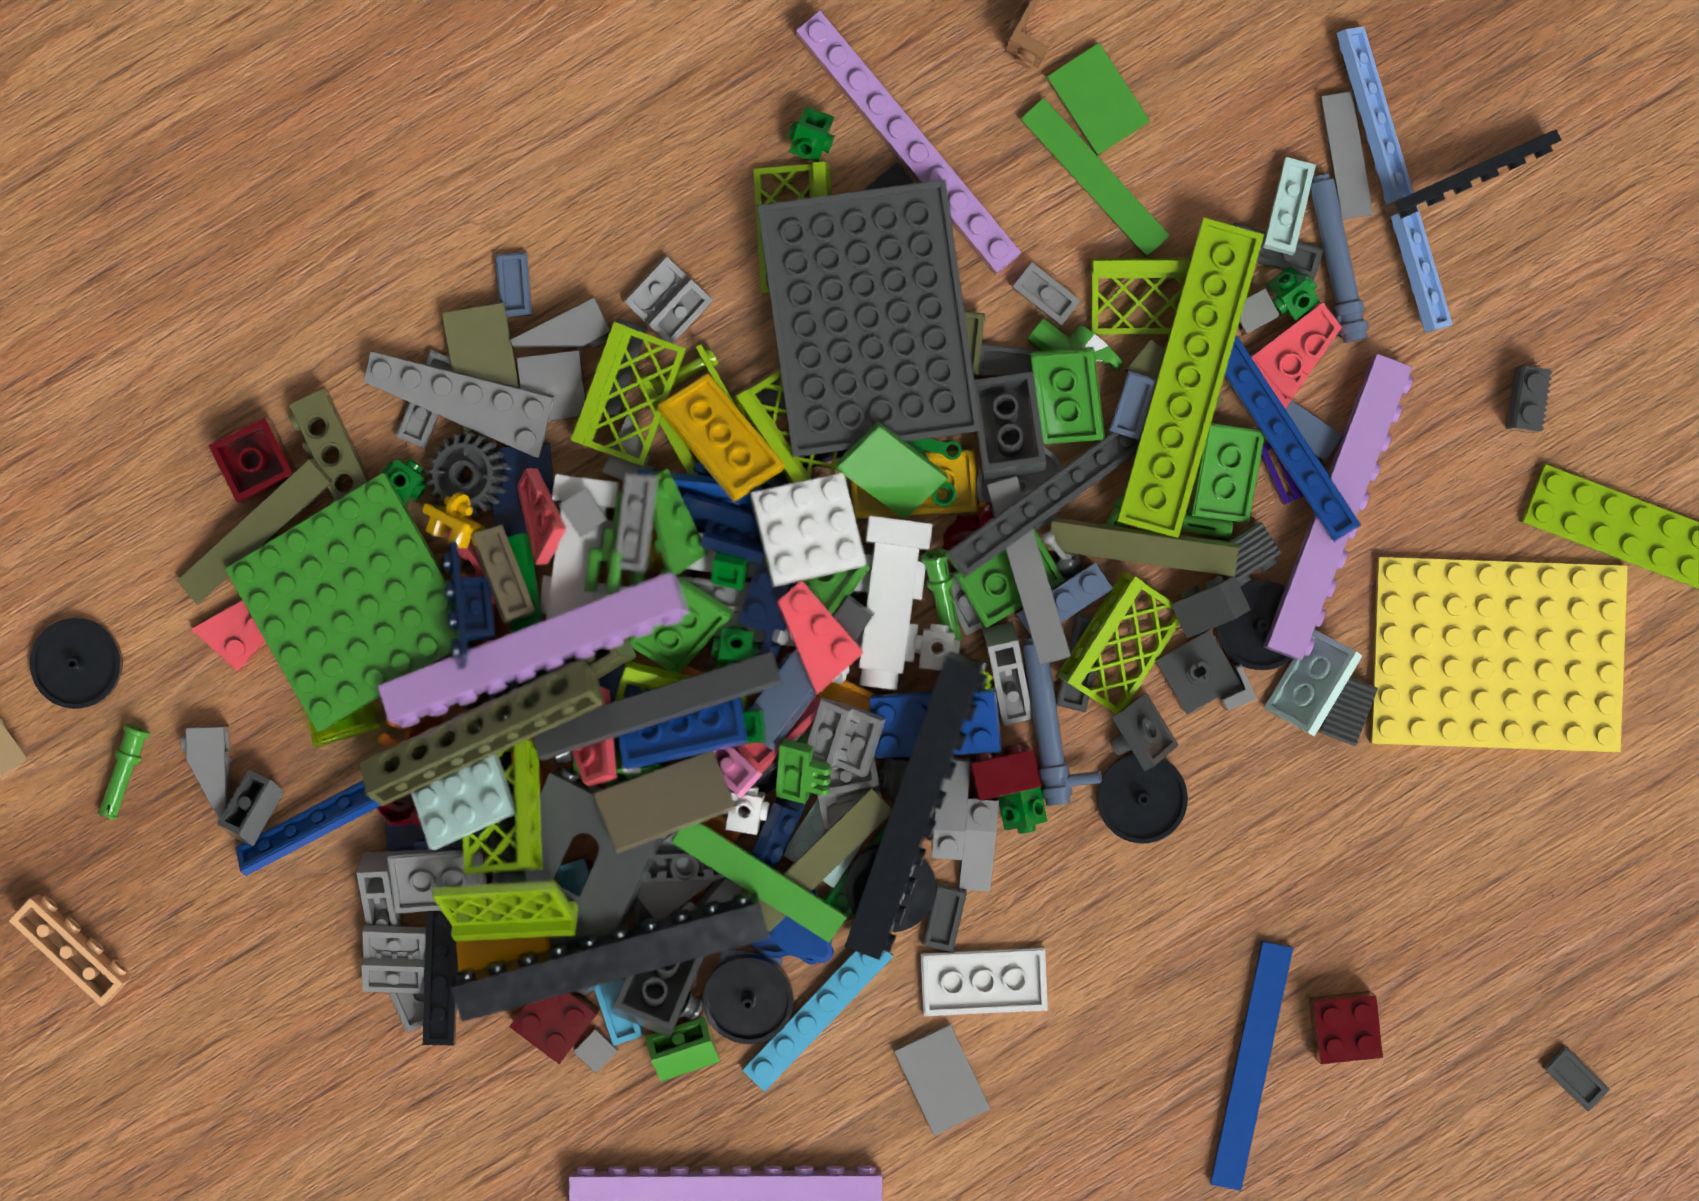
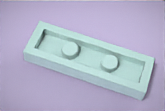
M1285 157L1262 248L1292 256L1295 253L1316 167L1315 164Z

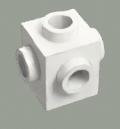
M931 624L930 629L924 628L923 635L916 636L914 653L920 654L919 668L941 670L945 657L950 651L959 654L960 640H954L955 632H949V626ZM940 642L943 645V649L938 652L934 651L931 648L932 644Z
M752 786L740 798L732 791L731 796L736 809L725 813L728 814L726 830L757 835L761 820L766 821L768 816L769 802H764L765 793L758 792L759 788ZM742 806H747L750 810H745Z

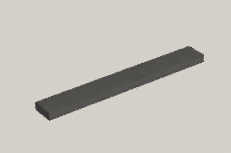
M1115 432L1110 433L1104 440L1099 441L945 553L963 579H965L1134 456L1139 440Z
M773 652L592 709L534 736L538 757L541 761L780 685L782 681Z

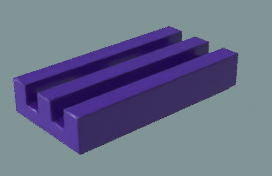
M1269 443L1264 445L1261 457L1282 504L1285 505L1303 496L1302 493L1298 491L1296 484L1275 454L1292 492L1291 495L1287 496L1268 453V450L1272 449Z

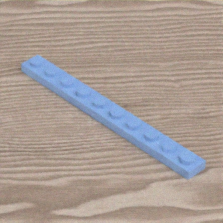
M1365 27L1345 29L1336 33L1339 49L1347 67L1348 79L1355 94L1357 110L1363 121L1366 140L1370 145L1375 162V170L1379 175L1384 192V200L1386 204H1389L1414 192ZM1419 209L1418 212L1402 219L1399 213L1391 216L1392 227L1399 242L1402 261L1407 269L1410 288L1415 296L1419 318L1425 333L1453 325Z

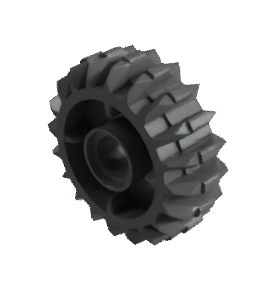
M468 432L466 436L462 433H456L454 440L448 437L445 438V447L441 445L434 447L438 457L430 456L428 458L434 466L425 470L427 474L433 475V479L428 480L426 484L436 488L431 492L430 496L432 498L440 497L438 502L440 507L447 506L444 504V499L447 496L452 497L455 493L461 492L470 498V507L473 510L472 516H479L481 510L489 512L491 510L490 502L493 504L500 502L496 493H505L507 491L505 487L501 486V481H509V476L502 475V470H506L509 465L499 462L505 454L502 451L494 452L497 444L495 442L487 443V437L484 435H479L476 438L475 433ZM466 467H469L472 471V478L468 483L463 479V471Z

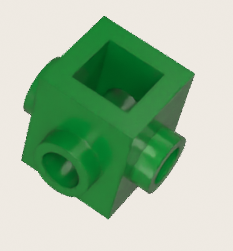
M805 106L799 122L793 121L787 137L792 140L789 153L806 160L819 162L822 153H829L835 135L830 134V130L835 117Z
M1291 266L1265 284L1273 296L1271 300L1277 311L1281 315L1286 312L1294 320L1306 315L1320 302L1314 292L1317 289V285L1307 273L1301 275Z
M407 458L406 461L402 459H396L395 462L390 461L381 472V474L387 473L406 508L412 499L417 501L427 488L424 482L428 478L421 473L424 468L410 458ZM403 476L406 479V483L404 486L401 483V479Z
M741 626L722 628L720 638L714 637L712 656L717 657L716 669L757 657L758 643H752L754 632H749Z
M1041 787L998 797L1004 830L1017 829L1018 834L1036 831L1035 825L1047 822Z

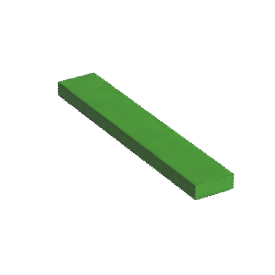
M1045 98L1040 100L1020 119L1145 257L1150 255L1170 236Z
M702 822L677 831L671 839V842L748 892L752 894L758 893L759 899L830 943L847 918L846 914Z

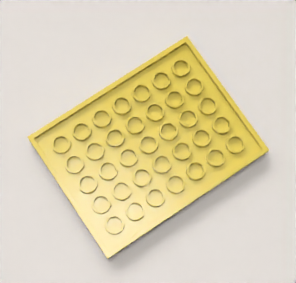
M1377 557L1372 686L1377 687L1378 690L1371 708L1370 743L1621 752L1628 566Z

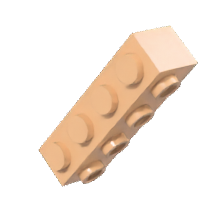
M40 894L31 897L9 922L100 1006L110 1002L130 980L126 975L127 969L117 960L113 959L111 961L103 954L104 948L93 938L88 940L80 932L81 927L75 920L70 917L64 918L57 911L58 905L51 898L45 895L42 897Z

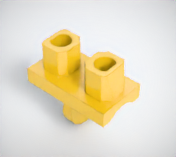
M461 492L455 493L452 497L447 496L444 499V504L447 506L436 508L425 503L422 512L430 516L426 532L445 538L450 526L452 529L447 543L450 544V542L457 541L458 548L467 549L472 534L483 531L485 526L466 517L470 516L473 510L470 507V498Z

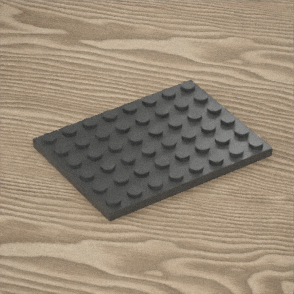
M946 179L759 205L758 213L793 457L849 450L878 421L904 441L981 431Z

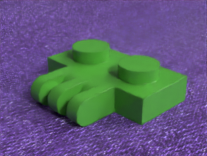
M783 739L779 747L776 797L805 804L809 798V793L821 796L828 795L831 778L829 774L831 773L832 766L825 762L813 760L814 746Z

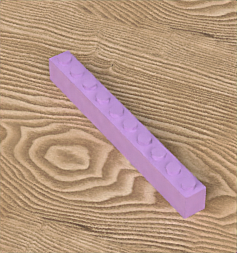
M819 11L797 29L796 37L918 183L946 179L952 224L992 273L996 276L1019 257L1021 251L824 14Z
M1379 354L1371 357L1328 475L1355 516H1357L1359 509L1363 511L1367 505L1370 493L1366 492L1370 480L1374 482L1379 473L1381 464L1377 463L1380 452L1387 450L1392 435L1388 434L1392 422L1396 423L1402 411L1399 401L1402 393H1408L1413 382V377L1410 376L1411 366ZM1313 512L1264 642V648L1295 660H1303L1304 655L1309 656L1315 643V639L1311 638L1315 626L1320 627L1324 620L1326 610L1322 609L1326 597L1331 598L1337 584V581L1333 579L1337 568L1342 569L1348 555V551L1344 550L1347 540L1354 538L1358 528L1333 542Z
M670 572L469 650L465 669H458L457 659H452L451 657L379 685L378 688L389 722L401 725L403 728L410 727L419 723V718L428 714L430 716H438L446 713L449 710L448 707L454 704H470L478 699L477 695L485 692L489 694L501 692L507 688L506 684L516 680L518 683L532 680L536 677L535 673L545 669L547 671L558 670L565 666V661L576 658V660L589 658L594 655V650L604 646L606 649L620 646L624 643L623 639L633 635L635 637L646 636L653 632V627L661 624L665 626L677 624L683 620L682 616L690 614L679 578Z
M774 1165L765 1166L764 1171H751L750 1166H734L733 1171H720L719 1166H703L701 1171H689L688 1166H672L670 1171H658L656 1166L639 1167V1171H627L625 1166L608 1167V1171H595L593 1166L577 1167V1171H572L569 1176V1201H882V1170H876V1167L872 1165L857 1166V1170H845V1167L840 1165L826 1166V1170H814L813 1166L801 1165L796 1166L795 1170L782 1171V1166Z

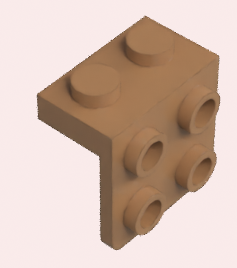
M1040 0L1023 1L1019 11L1023 16L1020 20L1016 17L1013 19L1004 38L1008 42L1005 51L1016 56L1014 60L1029 69L1032 66L1039 68L1048 50V46L1023 33Z

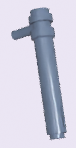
M1330 174L1315 176L1312 179L1310 189L1335 301L1333 312L1335 318L1342 326L1338 335L1342 336L1343 343L1368 338L1366 331L1369 330L1367 320H1364L1362 312H1365L1363 300H1359L1334 179L1330 178Z
M1028 638L1025 639L1023 653L1040 768L1037 770L1039 779L1043 783V789H1041L1042 797L1045 799L1046 806L1071 803L1072 787L1101 783L1102 776L1100 771L1077 774L1069 773V767L1064 761L1051 665L1048 663L1040 666L1033 639Z

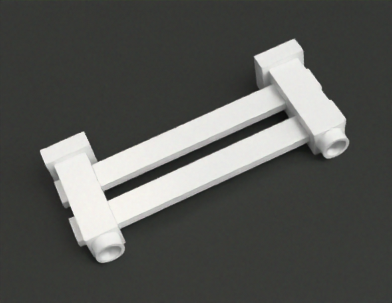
M555 474L553 501L562 503L586 488L606 518L608 509L615 510L616 492L621 490L619 483ZM561 508L560 516L567 529L555 552L552 577L543 576L540 604L542 613L547 614L546 621L613 595L607 594V584L598 583L597 592L584 591L588 551L594 547L603 548L604 529H613V521L605 522L581 538ZM874 516L868 517L865 543L874 544L873 555L864 554L866 564L871 568L853 591L868 593L866 608L875 614L855 641L864 652L859 656L858 668H862L859 685L897 690L899 673H903L904 661L913 662L918 625L909 623L912 600L922 599L926 568L925 564L918 561L919 550H929L932 524ZM652 526L648 564L664 566L662 553L656 552L654 541L658 540L656 527ZM706 548L708 554L686 569L712 572L713 559L716 552ZM764 554L761 564L767 565L766 557ZM747 561L746 577L753 578L757 562ZM620 586V592L630 587ZM732 613V617L722 626V628H728L729 626L744 627L747 631L754 632L753 641L764 642L767 632L738 623L740 613ZM722 628L714 636L720 637ZM788 629L780 631L777 643L796 647Z

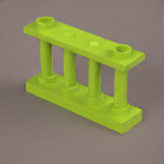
M701 344L696 346L700 357L679 369L674 385L707 367L714 381L734 403L714 368L719 362L711 348L704 350ZM670 374L665 376L666 381L668 380ZM655 378L643 383L650 399L663 394L665 385L662 379L657 381ZM660 400L653 403L656 411ZM662 416L660 425L688 474L699 475L693 470L696 461L691 450Z

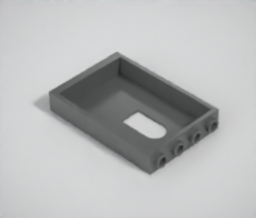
M566 767L550 772L541 791L543 869H525L527 883L553 881L572 838L579 833H588L597 840L599 854L580 896L558 885L568 902L575 901L579 907L575 936L549 937V946L558 943H566V945L576 943L584 936L595 934L598 937L609 934L616 927L624 926L663 837L616 854L594 799V793L607 788L602 784L593 787L584 784L583 780L578 778L579 774L576 771ZM596 986L581 989L578 991L584 995H587L592 990H594Z

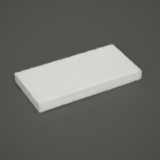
M1045 947L921 953L924 1016L1048 1010Z

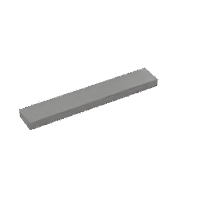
M1017 476L987 485L996 516L1023 497ZM1032 529L1006 548V552L1041 666L1069 658L1071 655Z

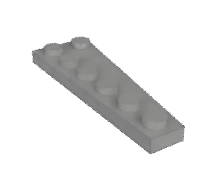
M375 351L370 352L364 378L365 383L538 458L541 456L555 397Z

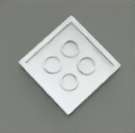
M844 473L751 493L750 496L773 587L860 568L866 565Z

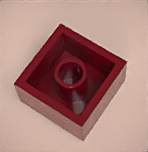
M263 418L208 445L236 502L244 503L284 483L297 471L272 420L269 418Z
M1021 742L1004 746L1005 752L975 753V759L970 760V769L979 801L1041 787L1033 749L1029 746L1025 747V744Z
M574 991L525 1005L509 1027L556 1063L560 1064L600 1009Z
M1364 991L1309 997L1315 1059L1320 1064L1383 1058L1377 996L1373 992Z

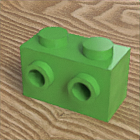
M705 1016L675 1026L670 1038L660 1033L645 1036L651 1061L661 1082L720 1062L715 1040Z

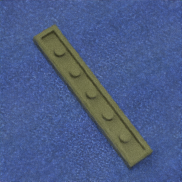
M313 458L309 459L184 573L177 582L196 604L201 603L229 577L225 570L227 567L264 546L333 481Z
M1055 517L1052 518L1050 530L1055 536L1056 543L1066 553L1235 577L1240 546L1238 543L1179 535V538L1153 531ZM1049 544L1048 550L1055 551Z
M871 787L783 875L811 892L891 814L893 808ZM759 899L769 933L786 915Z

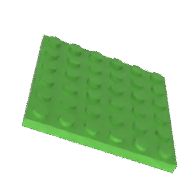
M387 473L380 474L225 569L317 732L325 730L380 697L379 685L431 666L451 654V640L455 639L454 629H449L448 611L452 610L451 600H446L445 582L448 580Z

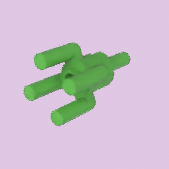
M616 492L613 529H604L603 548L594 547L588 551L584 591L597 592L600 561L606 562V568H609L607 594L620 592L622 569L619 567V552L615 549L623 492ZM621 553L620 562L623 561V553ZM631 570L630 588L643 583V571Z

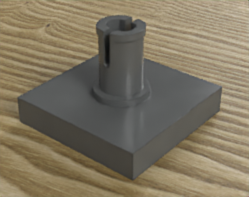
M1211 630L1156 661L1187 715L1241 684Z
M1147 692L1134 699L1112 717L1122 733L1111 740L1112 749L1117 755H1122L1132 750L1144 771L1154 767L1179 746Z

